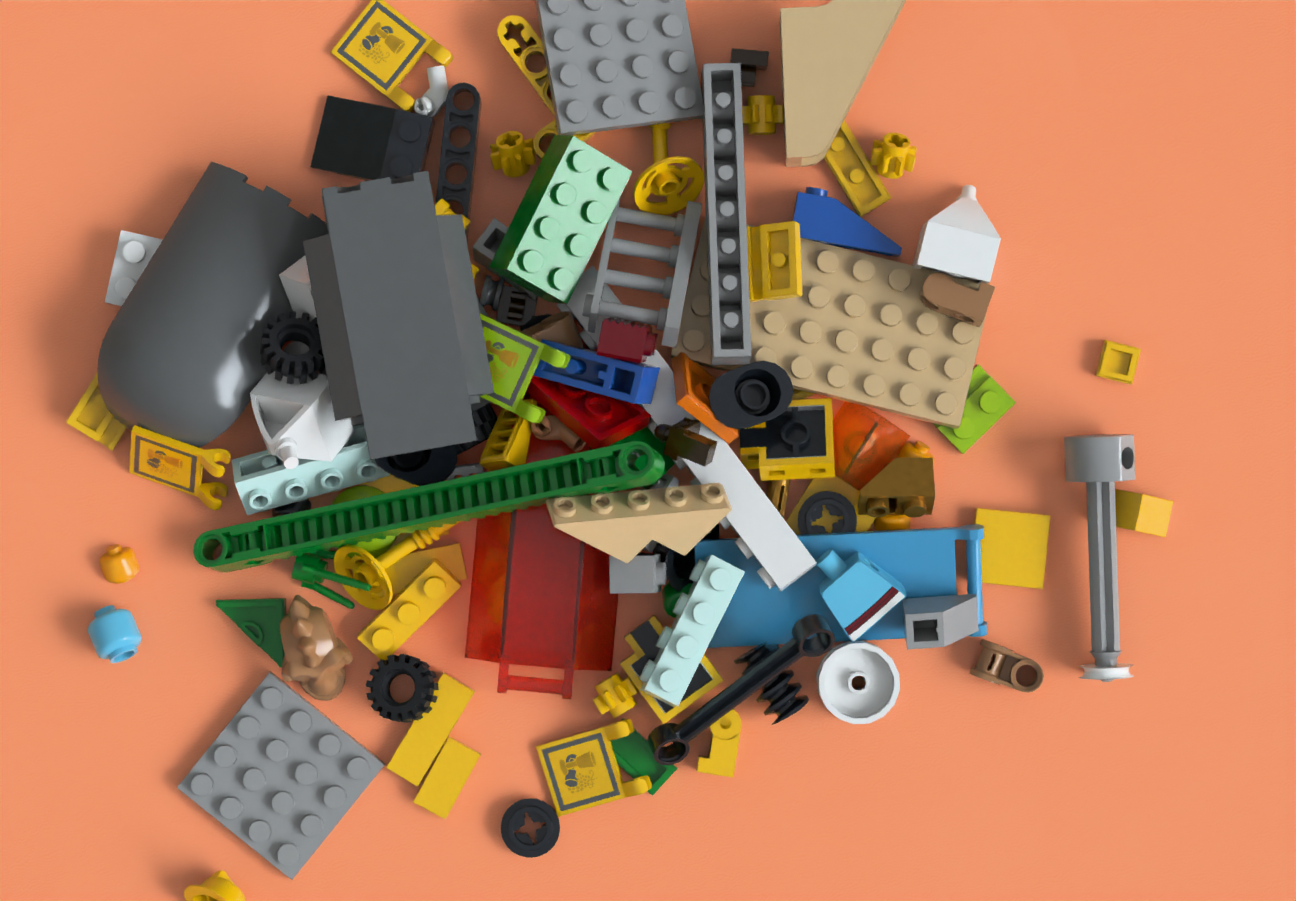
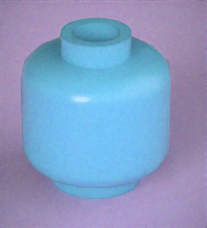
M110 605L94 613L95 619L89 624L87 631L99 658L110 660L111 663H118L131 658L138 652L137 647L142 641V636L129 610L116 609L114 605Z

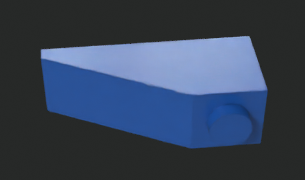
M806 187L805 193H797L792 221L800 224V238L894 257L901 255L902 247L840 201L827 197V190Z
M542 339V343L569 354L570 361L566 368H558L540 359L534 376L633 404H651L660 367L599 356L597 351Z

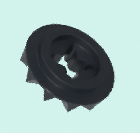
M822 491L810 496L798 512V528L801 534L828 533L824 526L811 525V522H816V519L822 517V505H825L830 515L843 516V519H839L838 522L832 524L831 533L855 532L857 516L853 505L846 497L836 492Z
M538 798L521 799L507 809L501 822V834L507 847L515 854L527 858L538 857L550 851L557 842L560 833V823L556 812L551 805ZM526 812L533 822H546V824L541 825V828L536 830V843L533 842L532 837L530 838L528 832L515 833L516 830L525 825Z

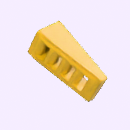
M526 399V400H525V401H527V402H529V403H532V404H534V405L537 406V401H536V400H534V399ZM503 407L480 459V465L489 471L526 463L532 432L531 422L520 416L514 417L515 413Z

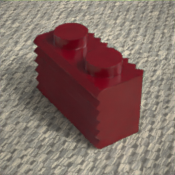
M612 317L602 321L597 355L643 363L646 361L647 356H654L658 333L652 332L650 324L644 325L643 323L637 324L628 320L622 321Z

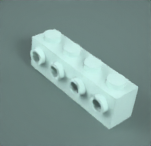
M364 424L353 426L354 434L332 462L298 458V466L294 469H287L281 459L271 455L267 450L232 459L234 483L247 515L265 512L272 508L304 501L311 497L336 492L361 483L372 482L379 478L390 476V474L379 467L374 459H370Z
M713 555L707 556L704 561L701 559L697 561L689 577L690 580L694 581L687 595L682 592L673 609V613L677 614L671 628L668 626L664 627L656 643L660 650L654 661L650 659L647 661L639 677V680L643 681L640 688L641 691L672 707L679 706L745 571Z

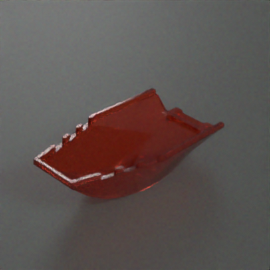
M526 391V393H525V395H524V397H523V399H522V400H526V399H534V400H536V399H535L534 397H532L527 391ZM537 401V406L546 411L545 416L553 415ZM531 432L525 464L593 450V448L586 443L581 450L574 452L562 440H540ZM543 503L540 507L529 506L525 510L515 509L511 513L500 512L496 516L486 515L485 518H477L465 658L500 663L497 693L507 694V690L559 694L562 695V699L571 700L574 670L612 671L619 594H610L609 556L611 555L555 528L546 503ZM509 665L565 669L564 680L509 675Z

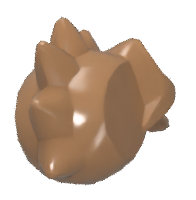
M295 595L289 613L280 621V633L285 652L281 671L282 678L285 682L299 681L305 692L314 699L321 701L332 700L342 692L346 672L343 666L352 662V654L348 647L336 637L326 612L322 608L312 606L300 595Z

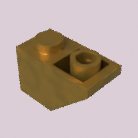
M895 458L860 490L857 508L858 515H869L876 518L886 515H906L914 518L932 515L935 500L933 458Z

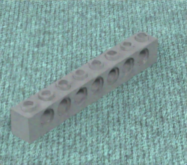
M741 63L703 64L701 93L704 105L702 123L711 366L748 365L751 359Z

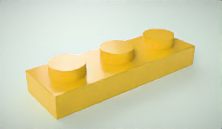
M434 558L391 600L389 605L382 609L357 634V639L380 660H387V656L392 655L461 587V582Z

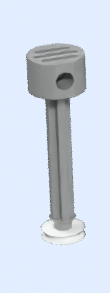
M1134 434L1065 436V482H1086L1092 646V650L1089 652L1095 658V663L1079 665V667L1084 669V675L1079 678L1101 680L1102 682L1131 678L1134 675L1129 673V668L1134 666V664L1117 663V658L1122 650H1120L1115 481L1136 479Z

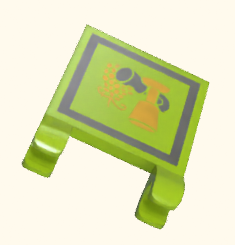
M480 313L494 393L480 397L517 414L527 421L541 423L546 411L522 399L540 359L555 367L566 368L570 361V355Z

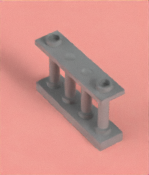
M620 196L607 224L594 294H586L582 316L589 317L587 332L595 333L598 315L655 325L657 326L656 330L664 331L661 345L676 348L702 203L688 201L685 215L678 214L677 217L619 207ZM616 222L672 231L674 236L681 237L680 246L672 245V248L613 238ZM610 252L669 263L668 267L675 268L674 277L666 276V279L607 269ZM604 284L663 294L662 298L670 299L668 309L660 307V311L602 301Z

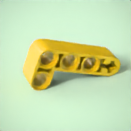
M518 15L507 16L499 23L497 29L499 41L555 118L553 102L548 97L550 85L547 67L539 73L530 72L526 68L527 60L531 56L541 55L545 58L542 41L523 17ZM511 26L516 30L521 27L523 28L520 33L527 48L519 57L515 53H519L522 50L517 41L513 38L508 41L506 40L509 36L507 29ZM534 41L535 45L529 46ZM555 119L535 135L533 141L534 150L541 160L545 155L540 149L541 141L547 136L558 135ZM595 132L576 134L573 136L577 137L583 142H586L595 134Z

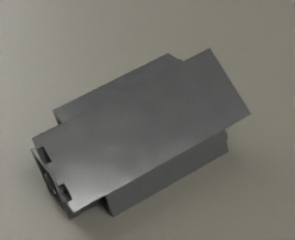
M428 171L416 172L399 179L387 177L359 182V185L352 187L334 186L322 188V201L328 234L303 241L335 421L351 419L352 426L364 424L370 459L477 441L471 405L479 404V396L494 393L462 214L436 215Z

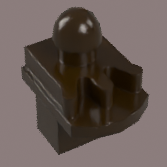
M684 417L683 420L672 426L668 424L656 426L654 435L660 442H666L663 454L672 457L671 459L677 461L680 458H684L704 467L713 460L717 441L699 434V420H691Z

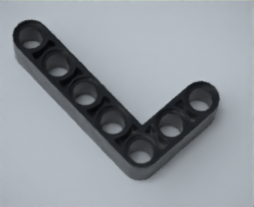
M458 83L452 86L446 98L436 203L440 199H444L447 203L458 202L463 207V215L470 220L482 102L474 86L468 83ZM461 92H469L474 96V104L468 110L462 111L454 106L455 97ZM463 128L470 132L471 138L466 146L458 148L451 144L450 138L455 130ZM460 165L467 170L466 179L460 184H451L447 180V172L450 167ZM468 227V228L466 229V231H465L467 244H468L469 227Z

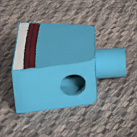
M829 549L816 561V565L827 576L819 585L820 594L853 643L906 597L905 588L901 582L858 551L844 562L833 549Z

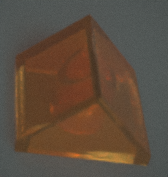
M844 401L833 419L835 476L860 491L892 460L897 458L910 435L863 405Z

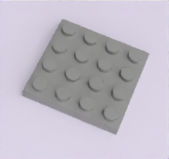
M535 0L558 135H576L695 120L704 117V105L685 0Z
M269 672L177 788L293 880L386 763L273 672Z

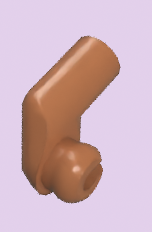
M554 415L544 416L541 423L531 422V431L540 440H562L574 452L581 450L586 444Z

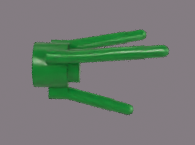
M318 550L314 554L303 553L302 556L296 557L292 579L302 581L301 587L312 589L349 609L355 607L353 602L319 583H323L324 579L365 591L371 590V585L327 571L328 562L323 561V559H334L336 551Z

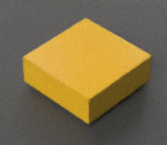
M1104 340L1095 376L1132 385L1141 349Z

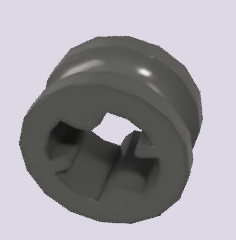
M486 275L480 298L483 308L486 305H490L493 308L492 310H498L505 279L500 278L498 281H494L490 275Z

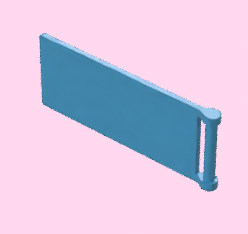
M969 524L959 527L796 535L815 561L829 549H833L844 562L855 552L862 553L902 583L906 593L904 599L957 595L955 540H966L968 594L977 595L979 631L969 635V637L987 635V622L983 621L981 540L984 539L983 525ZM738 538L702 539L694 546L695 565L699 559L704 561L707 556L713 555L745 571L707 648L758 646L767 642L766 645L786 644L794 638L792 629L796 622L812 614L822 615L826 618L834 634L835 642L851 641L820 594L819 585L827 576L817 565L780 592L776 586L769 589L757 573L762 567L754 556L746 559L734 542ZM902 601L856 641L905 638ZM812 634L807 639L813 638L817 636V634Z

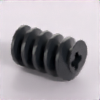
M767 642L762 643L735 659V664H748L741 673L742 676L779 649L778 644L766 645ZM784 670L761 687L763 692L756 699L758 703L770 702V705L763 712L765 716L777 714L778 717L771 725L795 714L809 701L807 695L795 696L802 688L799 682L788 684L794 676L793 670Z

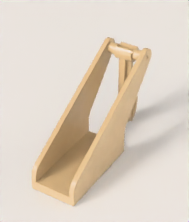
M832 0L822 6L780 8L786 167L816 165L824 159L906 0Z

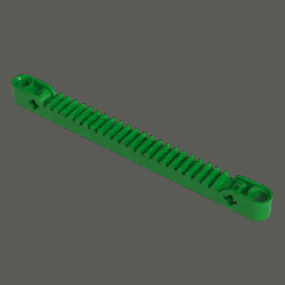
M631 441L210 530L202 533L196 539L193 553L199 564L220 573H228L265 565L274 559H289V556H302L303 553L314 554L318 550L328 551L332 547L341 548L346 544L357 545L358 542H371L375 538L386 539V536H400V533H414V530H428V527H442L443 524L453 525L457 521H470L471 518L482 519L486 515H499L500 512L511 513L515 509L525 510L529 506L540 507L543 503H546L547 499L612 493L650 485L662 476L664 460L662 455L647 443ZM642 455H647V466L641 471H635L636 460ZM221 544L222 553L214 560L213 552Z

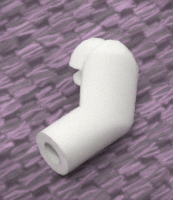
M444 66L426 69L430 88L420 99L417 98L415 101L414 111L416 114L434 117L446 105L449 89Z

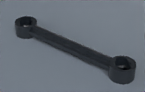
M818 614L801 618L792 629L793 639L681 723H666L652 730L648 736V744L655 761L661 765H673L682 761L689 753V741L801 657H817L829 651L835 642V637L826 618ZM817 634V636L807 639L810 635ZM669 742H673V744L669 746L662 747Z

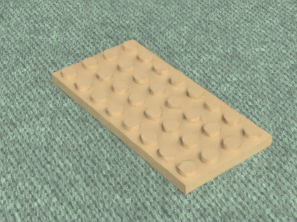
M705 216L685 296L676 348H672L670 358L678 356L682 351L699 365L728 372L745 365L711 366ZM800 238L802 297L768 301L758 300L757 302L749 301L751 359L749 364L759 361L776 363L786 371L791 379L792 387L795 389L958 429L962 420L985 317L981 326L976 327L925 307L920 298V290L926 278L933 273H937L936 271L925 268L916 269L912 268L913 265ZM951 277L954 283L977 290L980 285L977 284V281Z

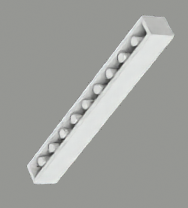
M591 266L582 273L568 304L558 303L557 307L561 312H571L573 320L576 319L584 330L579 334L581 339L590 350L594 351L598 348L602 321L610 317L598 315L595 333L587 332L589 317L582 316L586 294H594L598 274L595 267ZM604 284L601 300L622 304L610 287ZM655 349L654 356H647L646 361L643 362L660 367L651 404H638L651 415L647 427L653 435L656 426L659 424L672 426L683 420L684 417L691 420L696 419L676 403L673 371ZM700 422L699 434L717 441L712 462L705 467L684 458H680L677 461L673 460V462L680 470L685 466L694 476V479L690 481L691 485L720 483L723 485L732 510L719 523L724 529H727L729 526L733 528L739 536L734 541L746 559L754 556L762 567L757 573L769 589L776 586L781 592L815 567L817 562L729 445Z

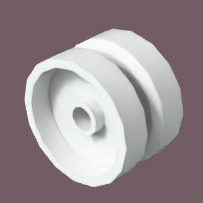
M864 640L855 641L854 643L852 641H845L832 647L821 659L816 673L817 691L825 707L838 719L851 724H869L884 717L895 705L900 691L899 672L893 659L877 645ZM855 676H862V679L866 682L862 689L858 686L856 689L852 687V679Z

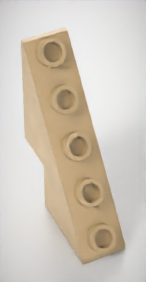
M720 483L600 493L546 500L555 528L627 564L651 540L685 556L732 510L724 487Z

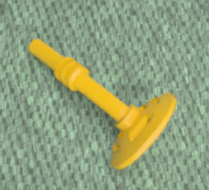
M663 123L649 125L652 128L653 165L648 167L637 179L633 189V197L640 210L668 215L687 207L688 201L693 202L698 197L704 186L705 177L701 166L695 160L682 156L668 158L667 130L670 129L671 124ZM681 163L687 165V167L680 169L677 166L668 164ZM688 178H692L689 187L681 195H679L678 193H680L686 186ZM653 193L657 196H666V201L652 202L647 200V197Z
M456 524L428 527V530H414V533H411L410 536L376 558L361 547L344 545L334 555L335 572L353 578L349 572V569H353L354 579L370 584L371 590L365 591L342 584L347 593L366 608L372 610L384 609L390 604L393 595L392 585L385 569L418 547L424 549L426 547L425 543L430 545L433 543V539L439 540L441 533ZM351 552L359 553L352 558L348 557V554ZM378 581L380 585L375 586L374 582ZM382 590L385 592L383 597L374 596V594L380 593Z

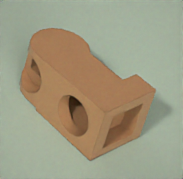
M937 272L928 276L920 290V298L925 307L930 310L980 327L995 286L981 282L978 289L974 290L954 283L952 278L945 273Z

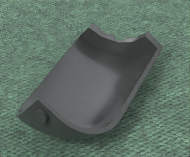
M211 161L115 316L103 339L98 358V384L103 401L114 418L129 430H132L133 426L136 425L198 448L208 444L224 433L245 410L251 400L250 392L267 373L265 371L266 365H262L260 355L264 327L267 328V324L271 319L277 322V315L284 313L287 319L290 312L293 311L279 274L305 256L303 241L328 234L326 222L313 213L307 218L290 207L289 204L292 200L267 185L261 191L246 183L248 177L245 174Z

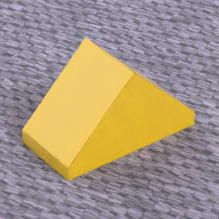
M1115 489L1116 527L1166 537L1173 501Z

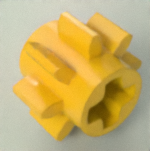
M755 95L747 97V106H742L743 125H748V134H776V124L784 123L783 105H775V96Z
M504 132L497 137L496 144L490 145L492 152L490 158L493 169L498 170L502 168L505 176H522L529 171L530 165L536 163L533 139L524 140L520 132Z
M887 133L884 135L883 141L874 140L870 164L877 165V172L885 178H900L903 176L904 170L908 172L913 171L917 147L910 146V139L903 134Z
M617 672L594 686L599 695L593 698V702L601 715L609 711L614 719L637 705L632 696L638 693V689L629 676L622 680Z

